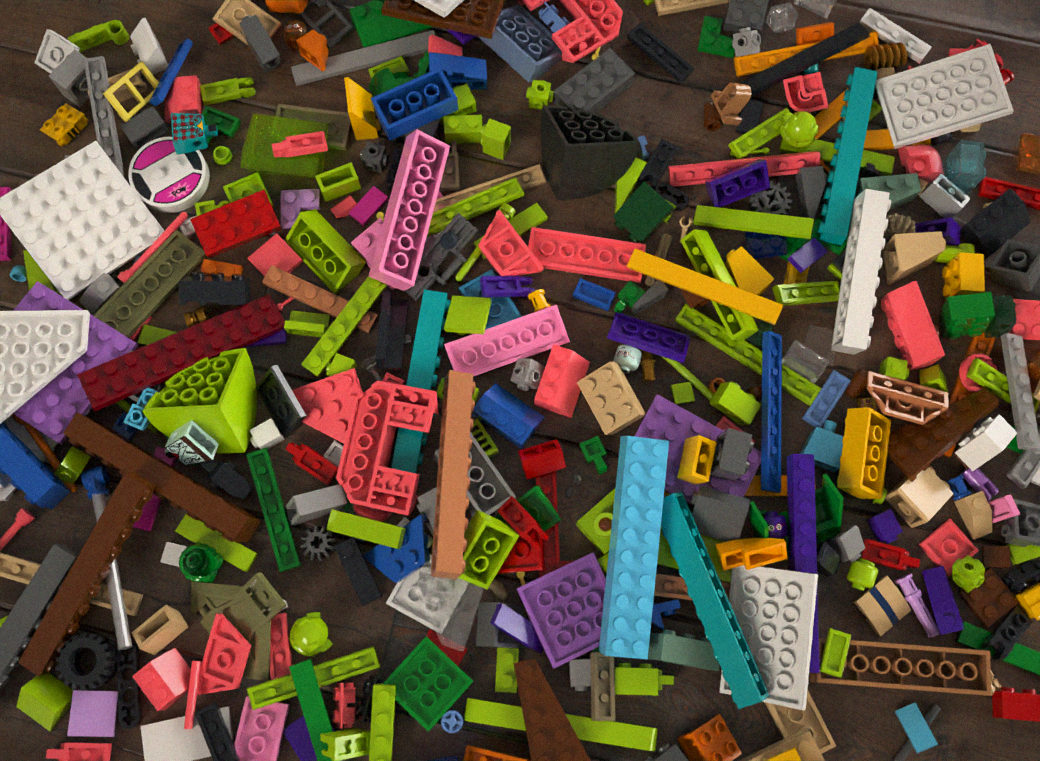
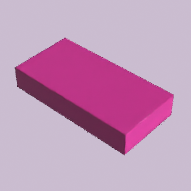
M373 186L349 212V216L364 227L389 198Z

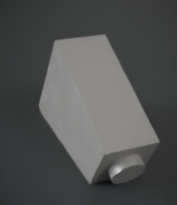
M338 484L293 496L285 506L290 527L329 514L331 509H342L348 500L345 490Z

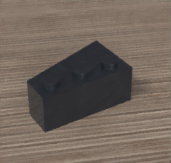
M192 272L191 275L179 281V305H186L189 301L199 302V305H206V302L219 303V305H246L250 302V278L244 277L243 274H232L231 277L224 276V273L204 275V272Z

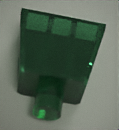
M992 296L995 316L984 331L985 338L1001 337V335L1009 333L1016 324V305L1012 296Z

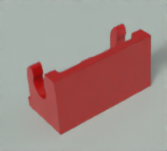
M557 439L518 451L526 479L566 468L562 448Z

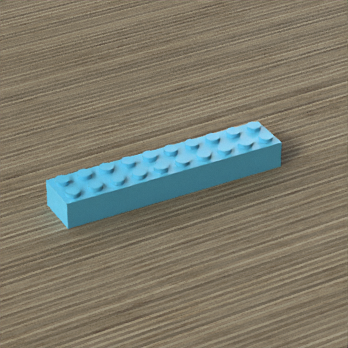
M621 436L599 643V652L605 656L648 659L669 441L633 436Z

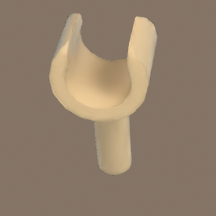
M685 217L680 219V225L682 226L681 239L686 236L688 227L693 225V218L689 219L688 225L684 223Z

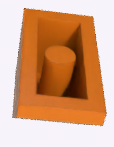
M313 29L297 39L296 43L300 55L323 72L326 69L329 54L328 42L323 34H319Z

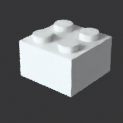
M1000 414L994 419L991 417L987 418L980 424L981 427L978 429L973 428L966 434L967 437L958 443L960 447L955 454L972 471L1002 452L1017 434Z

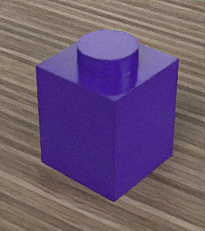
M891 509L866 520L877 542L885 540L886 544L897 540V534L903 532Z

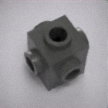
M367 142L365 148L361 149L360 159L364 169L382 173L384 166L388 163L389 154L386 152V147L381 143Z

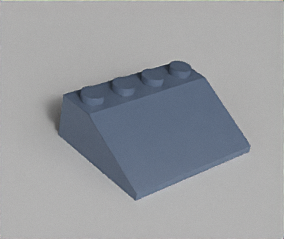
M520 4L501 11L492 39L479 37L528 82L540 78L562 59V51L553 41L552 33Z

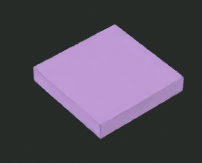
M73 690L67 736L114 737L118 711V691Z

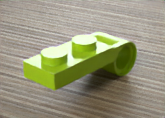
M112 20L93 26L80 33H75L67 38L71 43L80 48V53L110 40H113L115 44L123 45L129 40V34L119 20Z

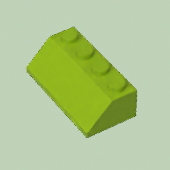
M316 209L299 213L284 240L334 294H337L355 279L366 263Z

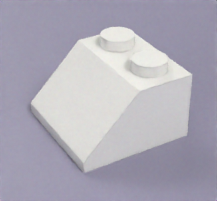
M142 18L130 36L133 42L130 46L135 56L139 55L140 59L137 62L142 61L152 75L166 70L168 62L146 18Z

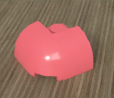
M820 72L783 80L786 99L789 106L795 111L810 113L829 108Z
M907 145L898 149L901 166H905L906 174L917 173L918 179H923L927 182L933 181L941 173L945 176L941 157L938 151L930 145Z

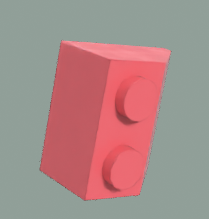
M197 75L182 76L174 79L164 99L165 123H171V113H202L201 83Z
M173 648L150 661L132 677L157 711H165L188 692L191 668L178 650Z

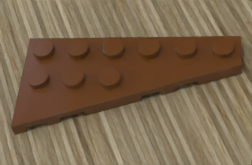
M984 388L948 405V409L924 425L912 422L891 432L887 455L906 477L913 482L917 478L918 473L928 469L930 463L935 458H940L956 444L964 432H969L973 428V424L979 419H984L999 405L998 398L987 388Z
M531 659L514 663L531 761H591L536 660Z

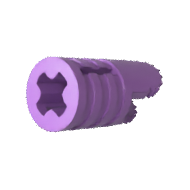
M967 468L959 474L963 475L964 480L967 481L976 493L983 491L988 502L992 499L991 495H996L999 492L998 488L979 468L974 471Z

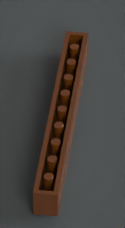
M124 473L18 662L20 665L38 676L55 670L59 663L56 662V657L61 655L59 653L60 648H65L64 643L78 630L81 617L88 612L90 608L89 603L100 591V584L103 578L110 573V566L113 560L120 555L122 544L132 534L131 528L142 516L144 505L152 498L155 484L136 473Z

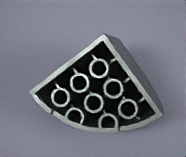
M543 106L541 116L542 158L548 183L557 200L580 199L598 194L615 184L631 167L638 153L640 142L629 130L623 131L619 128L617 122L590 111L579 109L578 112L568 111L567 107Z

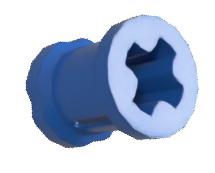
M963 475L946 481L954 493V501L972 494L971 491H968L962 480L964 478Z

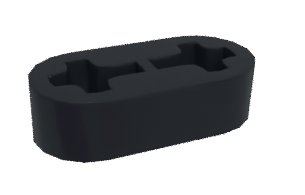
M659 183L656 186L655 191L661 197L676 205L675 211L686 209L689 202L687 194L668 183ZM666 190V193L660 194V191ZM682 199V203L680 205L677 204V200Z

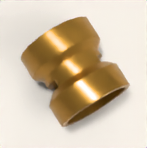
M204 307L198 308L193 313H184L188 328L209 320Z

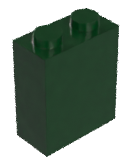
M643 182L613 215V218L616 220L614 224L621 231L626 229L630 233L628 237L633 242L638 243L639 241L641 244H644L671 215L674 208L646 182Z

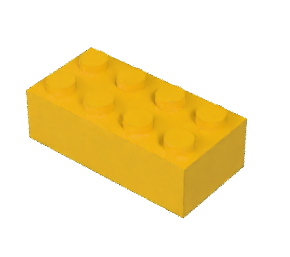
M870 407L847 410L837 488L859 499H882L891 420Z

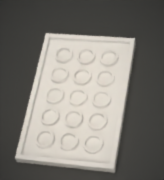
M991 44L878 79L875 83L876 92L894 149L1013 114V107Z
M744 565L732 568L729 602L770 697L762 702L806 710L818 574L767 567H756L746 570ZM721 673L720 693L731 695L730 687Z

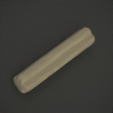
M667 233L662 235L655 254L656 257L665 259L672 241L671 235ZM647 276L645 284L651 287L657 279Z

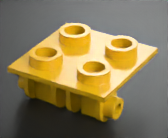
M65 104L58 108L56 114L51 119L44 122L40 131L56 140L63 147L64 145L67 146L72 140L67 133L75 138L76 136L70 130L73 129L79 134L78 130L81 131L87 126L89 120L85 117L84 113Z

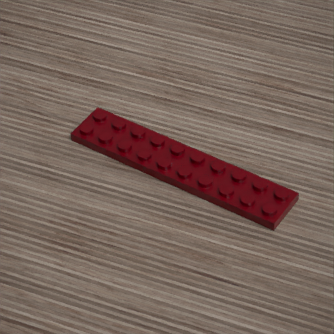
M269 294L81 372L77 376L95 412L139 393L146 388L167 381L176 373L194 365L203 358L208 357L210 360L220 356V352L241 349L283 330L285 320Z

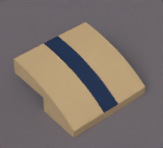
M884 576L872 588L854 601L855 605L867 618L865 619L879 637L911 611L907 601L888 576Z

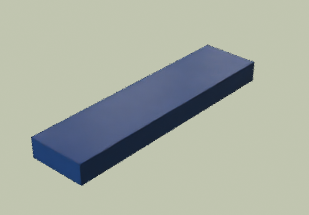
M186 39L178 45L149 103L157 106L165 99L193 45L191 40Z

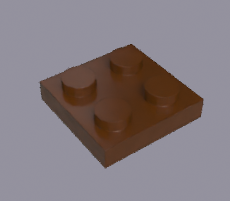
M992 568L985 570V580L979 587H975L969 593L964 589L957 592L984 627L992 625L1019 603Z

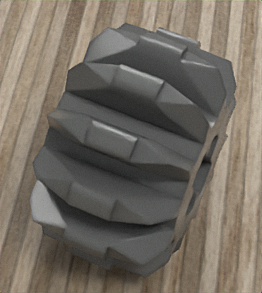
M314 526L313 533L307 529L308 538L305 536L301 537V540L306 542L300 545L301 549H306L303 555L306 557L310 555V560L312 561L317 557L320 562L323 561V554L330 558L329 549L332 551L336 550L331 544L336 543L337 540L331 538L333 535L332 531L326 533L327 528L325 526H322L320 531L318 526ZM317 539L323 542L319 545L320 548L314 546L317 543Z

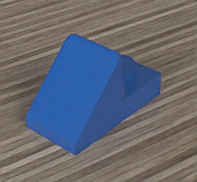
M679 599L653 605L651 624L659 630H664L660 613L663 612V616L676 614L675 609L681 608Z

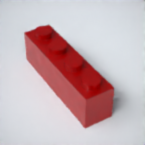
M1000 687L1001 691H994V694L992 693L993 718L1040 722V695L1036 694V690L1022 689V693H1017L1015 688Z

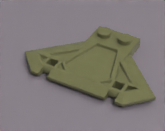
M261 572L256 573L244 586L192 581L191 611L194 615L200 612L204 617L200 623L209 635L215 615L222 613L250 643L249 661L247 660L242 678L269 681L271 620L287 604Z

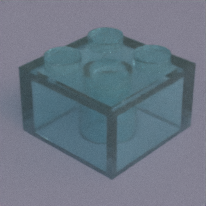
M961 140L946 157V178L965 194H969L986 176V168H984V161L986 159L984 142Z

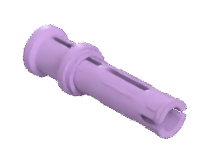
M909 573L894 580L895 584H898L903 592L905 600L912 606L928 638L939 635V628L921 598L922 592L920 589H917L912 580L913 575Z

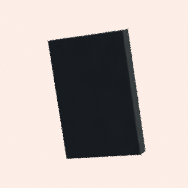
M278 365L271 366L258 383L256 390L282 436L288 437L303 421L306 414Z

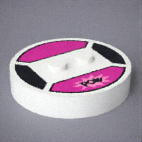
M162 137L148 142L137 151L130 163L128 176L130 186L148 208L162 213H176L190 208L202 198L209 184L210 172L208 164L199 150L177 155L172 137Z

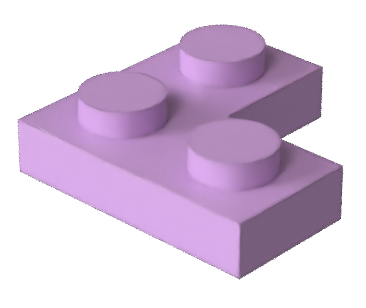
M319 189L281 190L282 229H291L301 210H321Z

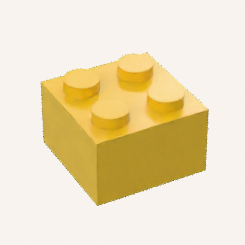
M960 252L944 266L942 276L945 278V285L943 287L945 301L950 296L985 292L984 254Z

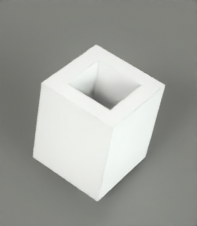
M272 418L249 430L252 434L250 440L255 448L269 449L285 440Z

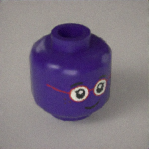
M777 511L764 512L765 516L763 518L769 526V538L784 539L788 534L786 517L778 514Z

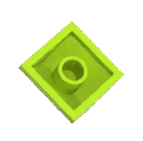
M52 673L42 676L37 675L21 688L16 707L51 732L71 706L74 689L63 684L64 682Z

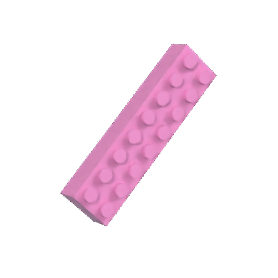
M417 129L406 137L368 276L402 291L413 287L415 284L450 149L449 145Z

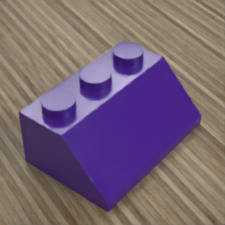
M759 159L750 162L747 165L705 181L707 193L714 207H723L770 188L766 160Z

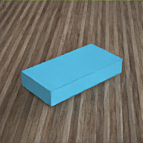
M916 703L895 711L917 754L938 745Z

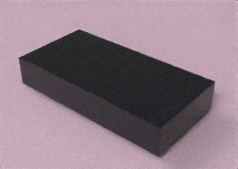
M753 99L748 101L741 111L740 117L742 121L737 125L735 133L744 135L757 127L763 102Z

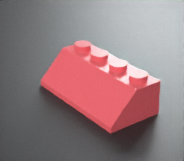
M917 281L891 291L881 299V308L888 318V327L893 331L895 345L902 355L901 360L908 361L907 368H909V372L929 367L945 356Z

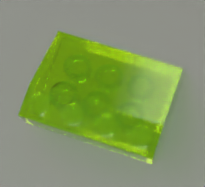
M253 113L243 146L240 168L252 172L316 180L315 176L323 172L325 151L294 157H274L272 144L280 143L288 136L320 131L325 133L327 141L329 124Z

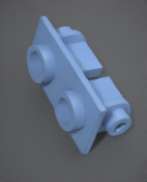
M544 2L547 7L545 9L542 8L538 12L539 18L547 26L554 22L550 27L554 33L570 24L565 17L561 19L558 16L560 12L553 4L549 6Z

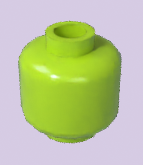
M861 558L851 563L847 579L853 583V588L864 591L865 587L872 588L878 575V569L874 567L875 563Z

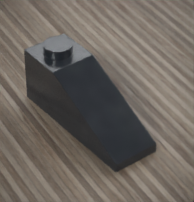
M353 537L334 546L362 606L381 598V593L358 541Z

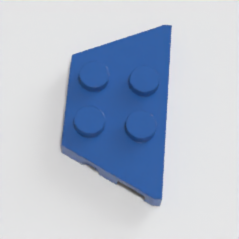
M421 514L404 526L406 530L401 549L379 544L363 555L364 558L394 583L401 582L430 562L427 547L428 534H425L424 521H427L426 515Z

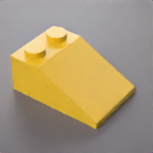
M344 78L348 113L356 141L379 138L378 130H381L380 121L376 119V114L373 110L372 94L350 78Z

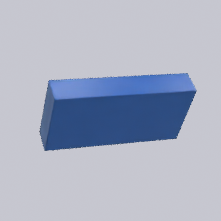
M580 278L572 297L609 311L616 292Z

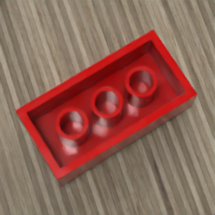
M265 190L190 219L203 250L209 258L282 229Z

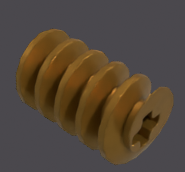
M902 42L889 45L883 44L882 46H868L864 53V67L870 70L871 66L873 69H877L878 65L880 68H884L886 64V67L889 68L892 64L894 67H897L899 63L901 66H904L907 62V50Z

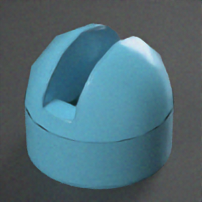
M23 265L14 266L10 277L15 281H26V268Z

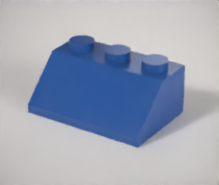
M496 383L483 394L472 412L475 418H478L479 421L521 450L545 418Z

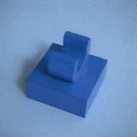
M124 412L117 419L112 430L131 441L139 429L123 423L127 416Z

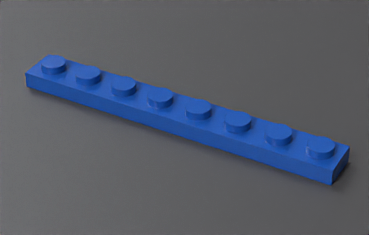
M766 331L763 332L760 482L761 491L781 493L782 335Z

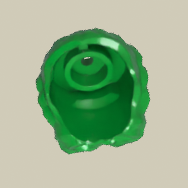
M202 543L190 545L181 552L179 557L181 572L186 579L195 582L212 583L217 576V570L223 563V556L220 553H217L214 548L209 547L207 544Z

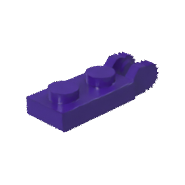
M519 275L482 276L479 280L483 298L526 297L535 291L533 287L521 288V286L532 284V277H519Z

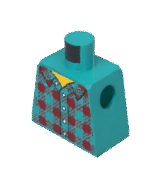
M171 113L172 139L177 155L205 149L208 147L207 137L218 136L217 125H206L201 114Z

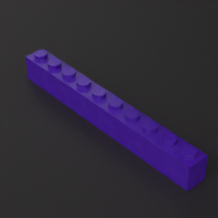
M792 454L786 457L789 571L817 574L814 454ZM817 590L809 673H820Z

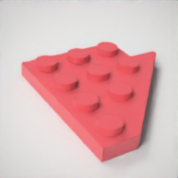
M355 368L292 390L306 414L302 422L343 444L354 397L361 392L363 393Z

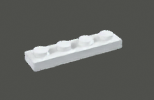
M869 8L859 22L870 33L877 31V37L888 44L902 42L906 47L907 56L919 64L931 49L930 45Z

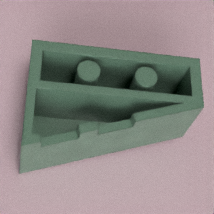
M663 630V633H650L648 660H658L665 663L719 671V661L714 657L713 647L707 638L701 637V641L695 640V635L684 633L680 637L676 636L675 631Z

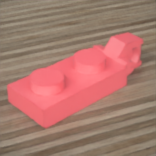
M323 131L288 136L280 143L272 144L274 157H294L328 151Z
M61 743L60 748L47 749L46 759H59V761H110L112 743Z

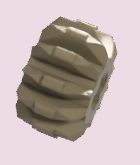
M894 213V215H888L886 218L888 219V226L884 231V235L889 240L894 234L915 233L916 231L915 221L911 220V217Z

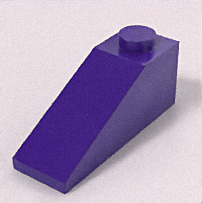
M944 566L922 571L940 634L963 630L964 625Z

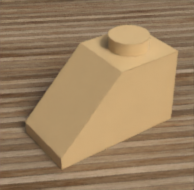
M983 491L954 501L972 540L992 533V509Z

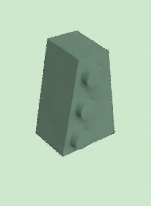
M918 174L861 178L856 186L855 198L865 189L890 193L889 200H891L890 209H894L913 201L920 193L921 188Z

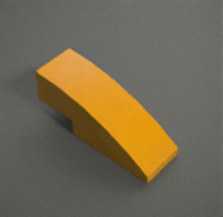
M749 538L715 544L717 560L723 571L743 565L746 570L788 559L786 541L784 539Z

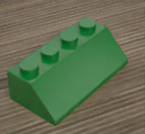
M373 0L349 9L353 25L363 48L404 38L433 27L382 15L381 9L385 0Z

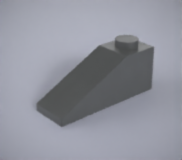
M823 166L800 168L795 176L802 217L814 219L827 183V174L824 173Z

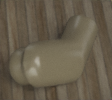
M493 579L488 589L493 591L495 602L504 603L507 598V591L502 582Z

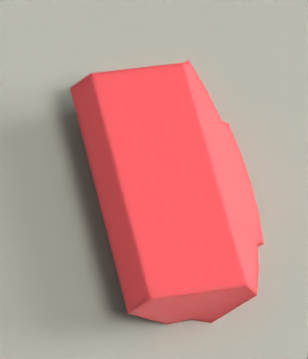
M349 195L332 207L330 211L335 218H344L349 215V212L357 203Z

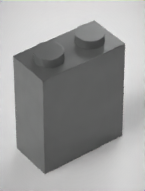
M257 15L245 16L241 20L242 22L239 23L241 33L264 73H267L281 65L280 54Z
M700 485L698 493H693L691 504L694 505V508L690 512L701 535L725 542L739 540L750 499Z

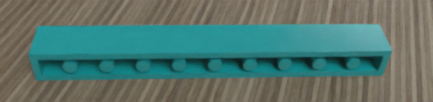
M855 67L853 73L848 74L846 85L849 86L843 96V101L846 102L840 111L842 122L839 121L837 127L839 138L835 139L833 149H836V153L832 155L830 162L833 169L829 171L827 182H830L824 193V199L827 200L826 204H823L820 214L823 216V221L819 222L817 232L820 233L819 241L842 245L847 238L878 71Z
M425 289L423 291L406 386L432 390V387H436L438 375L434 374L435 369L440 367L441 356H438V351L443 349L444 337H441L442 330H445V311L448 312L451 300H448L447 293ZM399 427L391 468L421 475L417 471L418 466L423 464L424 453H421L422 445L426 446L428 434Z
M682 492L668 495L663 498L662 533L668 540L671 555L676 559L679 567V574L686 583L688 595L696 607V614L703 623L707 639L711 642L714 657L719 661L722 668L723 678L730 687L731 697L737 704L738 709L762 702L770 697L684 495Z

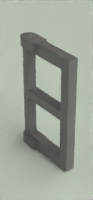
M308 0L309 3L303 13L298 14L312 30L314 29L319 34H323L319 28L335 15L346 25L344 29L330 40L325 36L328 42L327 46L330 49L355 29L354 25L329 0H325V3L331 11L315 24L304 13L315 4L314 1Z

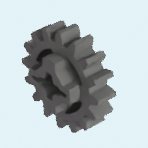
M770 181V188L750 195L749 203L752 204L750 210H756V212L786 215L791 208L792 200L789 199L791 193H785L787 188L781 189L780 183L775 186L773 181Z

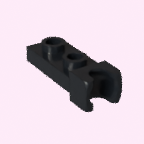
M661 139L640 174L637 184L640 186L643 182L649 181L652 185L651 188L655 190L676 154L678 146Z
M1015 606L981 643V647L985 649L988 645L992 646L995 649L993 660H1003L1010 654L1013 646L1033 621L1018 606Z

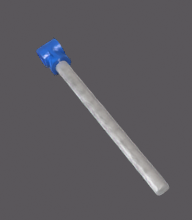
M104 465L81 472L82 483L85 489L89 490L87 497L93 500L96 523L107 505L106 497L109 495V489L106 488V485H109L110 478ZM116 558L110 566L111 571L106 576L118 649L124 650L131 648L132 642Z

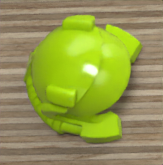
M798 111L794 114L789 112L783 118V123L780 126L782 138L788 145L795 148L810 145L818 132L815 118L806 111Z
M320 612L308 613L307 616L298 618L291 628L289 638L293 649L302 655L315 656L320 652H326L333 645L330 639H327L328 628L321 619Z

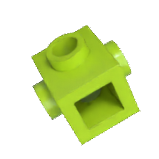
M533 80L532 87L528 86L526 98H529V108L542 110L543 106H548L549 102L553 101L554 91H551V83L544 80Z
M969 555L963 559L956 560L952 565V580L967 593L975 587H979L985 580L983 564Z

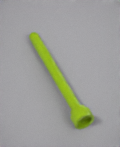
M503 203L499 208L507 220L511 219L516 213L515 209L506 203ZM478 245L455 276L457 281L463 280L482 252Z

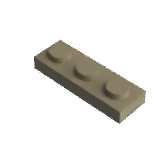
M599 652L590 653L592 721H615L614 657L605 656Z

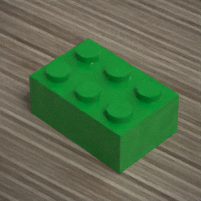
M991 292L947 297L939 313L942 337L957 339L961 335H969V337L982 335L995 316Z

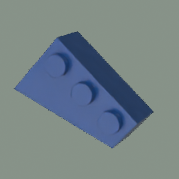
M429 52L430 72L441 68L452 89L455 86H462L464 84H467L470 90L487 89L485 59Z

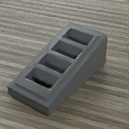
M657 280L634 303L631 313L636 315L664 299L669 290L664 282Z

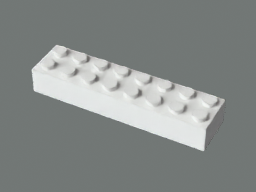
M865 189L854 199L831 351L855 355L867 350L870 345L871 336H869V329L874 322L872 309L875 308L877 302L875 289L878 288L880 281L877 275L878 269L882 266L880 255L881 250L885 246L883 235L888 226L886 214L891 206V200H889L890 193Z

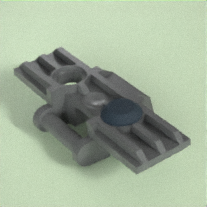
M458 213L440 234H437L436 237L432 234L425 242L415 284L413 287L405 290V292L415 301H418L423 295L424 289L428 290L435 280L445 286L447 284L446 281L458 267L467 261L460 252L479 230ZM454 255L458 256L439 277L440 269L438 266L447 256L450 258ZM423 267H428V275L421 277L420 270Z

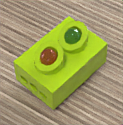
M615 488L576 523V526L603 556L609 552Z

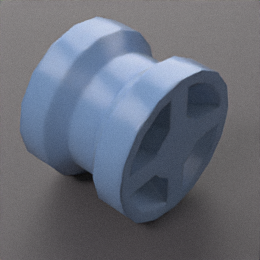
M456 710L446 712L441 720L443 729L449 733L458 732L464 723L462 714Z

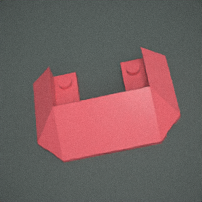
M518 0V3L521 6L525 4L532 11L549 0ZM559 0L574 19L573 22L552 34L553 41L562 51L563 61L575 63L619 35L623 11L614 0Z
M376 381L368 390L354 397L336 479L344 488L350 503L410 516L418 502L417 497L419 496L416 495L420 474L388 468L397 427L429 433L433 414L439 415L437 392Z

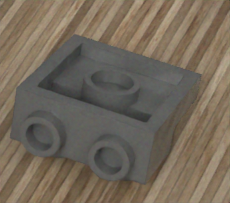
M1013 499L1020 514L1004 519L1001 534L1005 536V542L1021 547L1028 545L1040 547V505Z

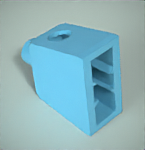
M826 420L823 429L816 427L811 431L800 454H814L815 466L835 472L840 469L843 436L835 434L837 426L835 422Z

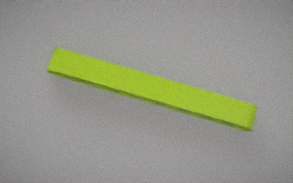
M467 698L464 721L526 731L521 706ZM565 714L579 740L647 751L656 750L657 728L615 721H592L590 717Z

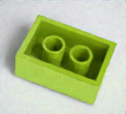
M476 510L466 531H464V539L467 540L465 552H463V560H465L466 566L464 573L458 578L487 590L520 535L509 524Z

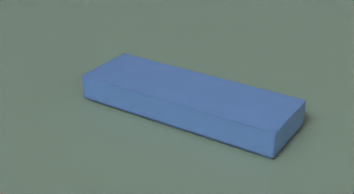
M833 370L802 419L815 428H821L851 380Z

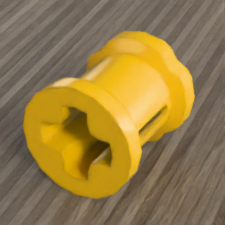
M544 289L536 290L528 295L529 300H532L534 305V312L551 307L545 299Z

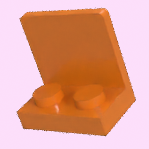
M720 714L714 716L696 730L682 734L677 738L689 761H733L742 754Z

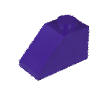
M951 217L915 223V233L942 231L946 245L960 244L961 226Z

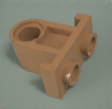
M729 83L723 91L715 90L711 94V98L723 124L739 125L742 119L737 117V115L750 100L751 88L746 84Z

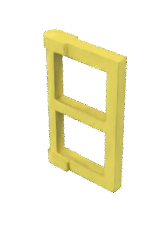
M141 61L108 88L103 95L115 108L122 120L128 122L132 116L150 101L159 81L155 79ZM139 70L154 88L144 99L129 81V78ZM122 84L127 87L138 102L128 113L112 94Z

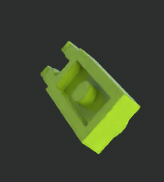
M251 77L200 85L204 105H210L242 97H252L256 94L255 89L250 87L254 84V81Z

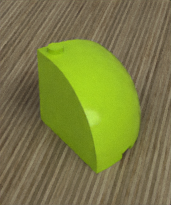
M241 348L220 352L218 357L210 360L208 357L203 358L194 365L176 373L165 382L166 387L160 393H154L143 409L147 419L167 437H170L173 431L192 420L219 444L216 453H245L252 435L249 430L254 428L257 412L256 380L246 349Z

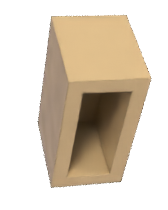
M164 605L135 629L132 635L141 650L156 655L185 631L188 625L180 611Z

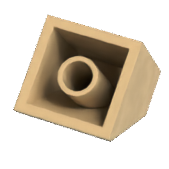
M942 231L894 234L882 250L887 285H892L930 265L946 248V241L942 236Z
M930 466L925 471L922 470L918 473L917 478L913 482L905 476L886 494L885 500L911 528L927 523L954 493L950 490L948 483L941 480Z

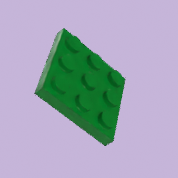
M426 636L383 684L396 685L395 700L429 732L473 683V680Z

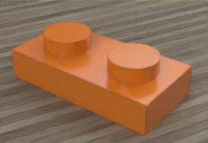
M828 22L796 28V46L821 42L833 36L834 23Z
M203 259L200 272H204V275L224 273V276L232 277V274H242L243 267L242 265Z

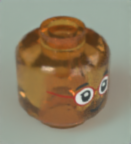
M292 20L287 22L283 28L284 42L287 46L298 49L296 40L307 34V27L300 21Z

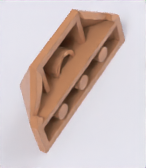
M871 371L867 373V389L881 412L885 415L924 425L948 409V392Z

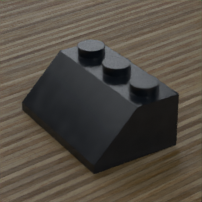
M1010 188L965 224L961 229V234L975 246V249L980 254H984V258L987 259L1002 247L1007 239L1013 238L1029 225L1031 221L1024 201Z

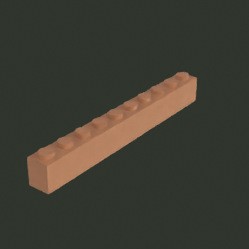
M449 370L444 378L431 577L457 579L464 573L466 562L463 560V552H465L467 540L464 539V531H466L468 526L465 510L469 506V498L466 497V492L470 486V478L467 475L471 467L469 451L472 447L470 431L473 428V419H471V413L474 410L472 394L475 391L476 385L473 382V374Z

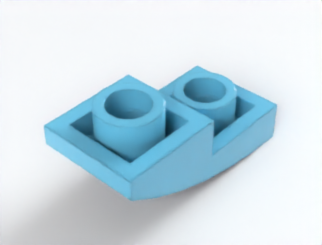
M150 388L143 390L137 404H132L123 423L144 431L150 421L144 415L143 409L157 391Z

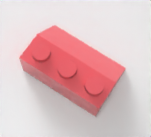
M553 344L534 399V406L572 418L581 391L577 382L586 376L590 362L573 350Z

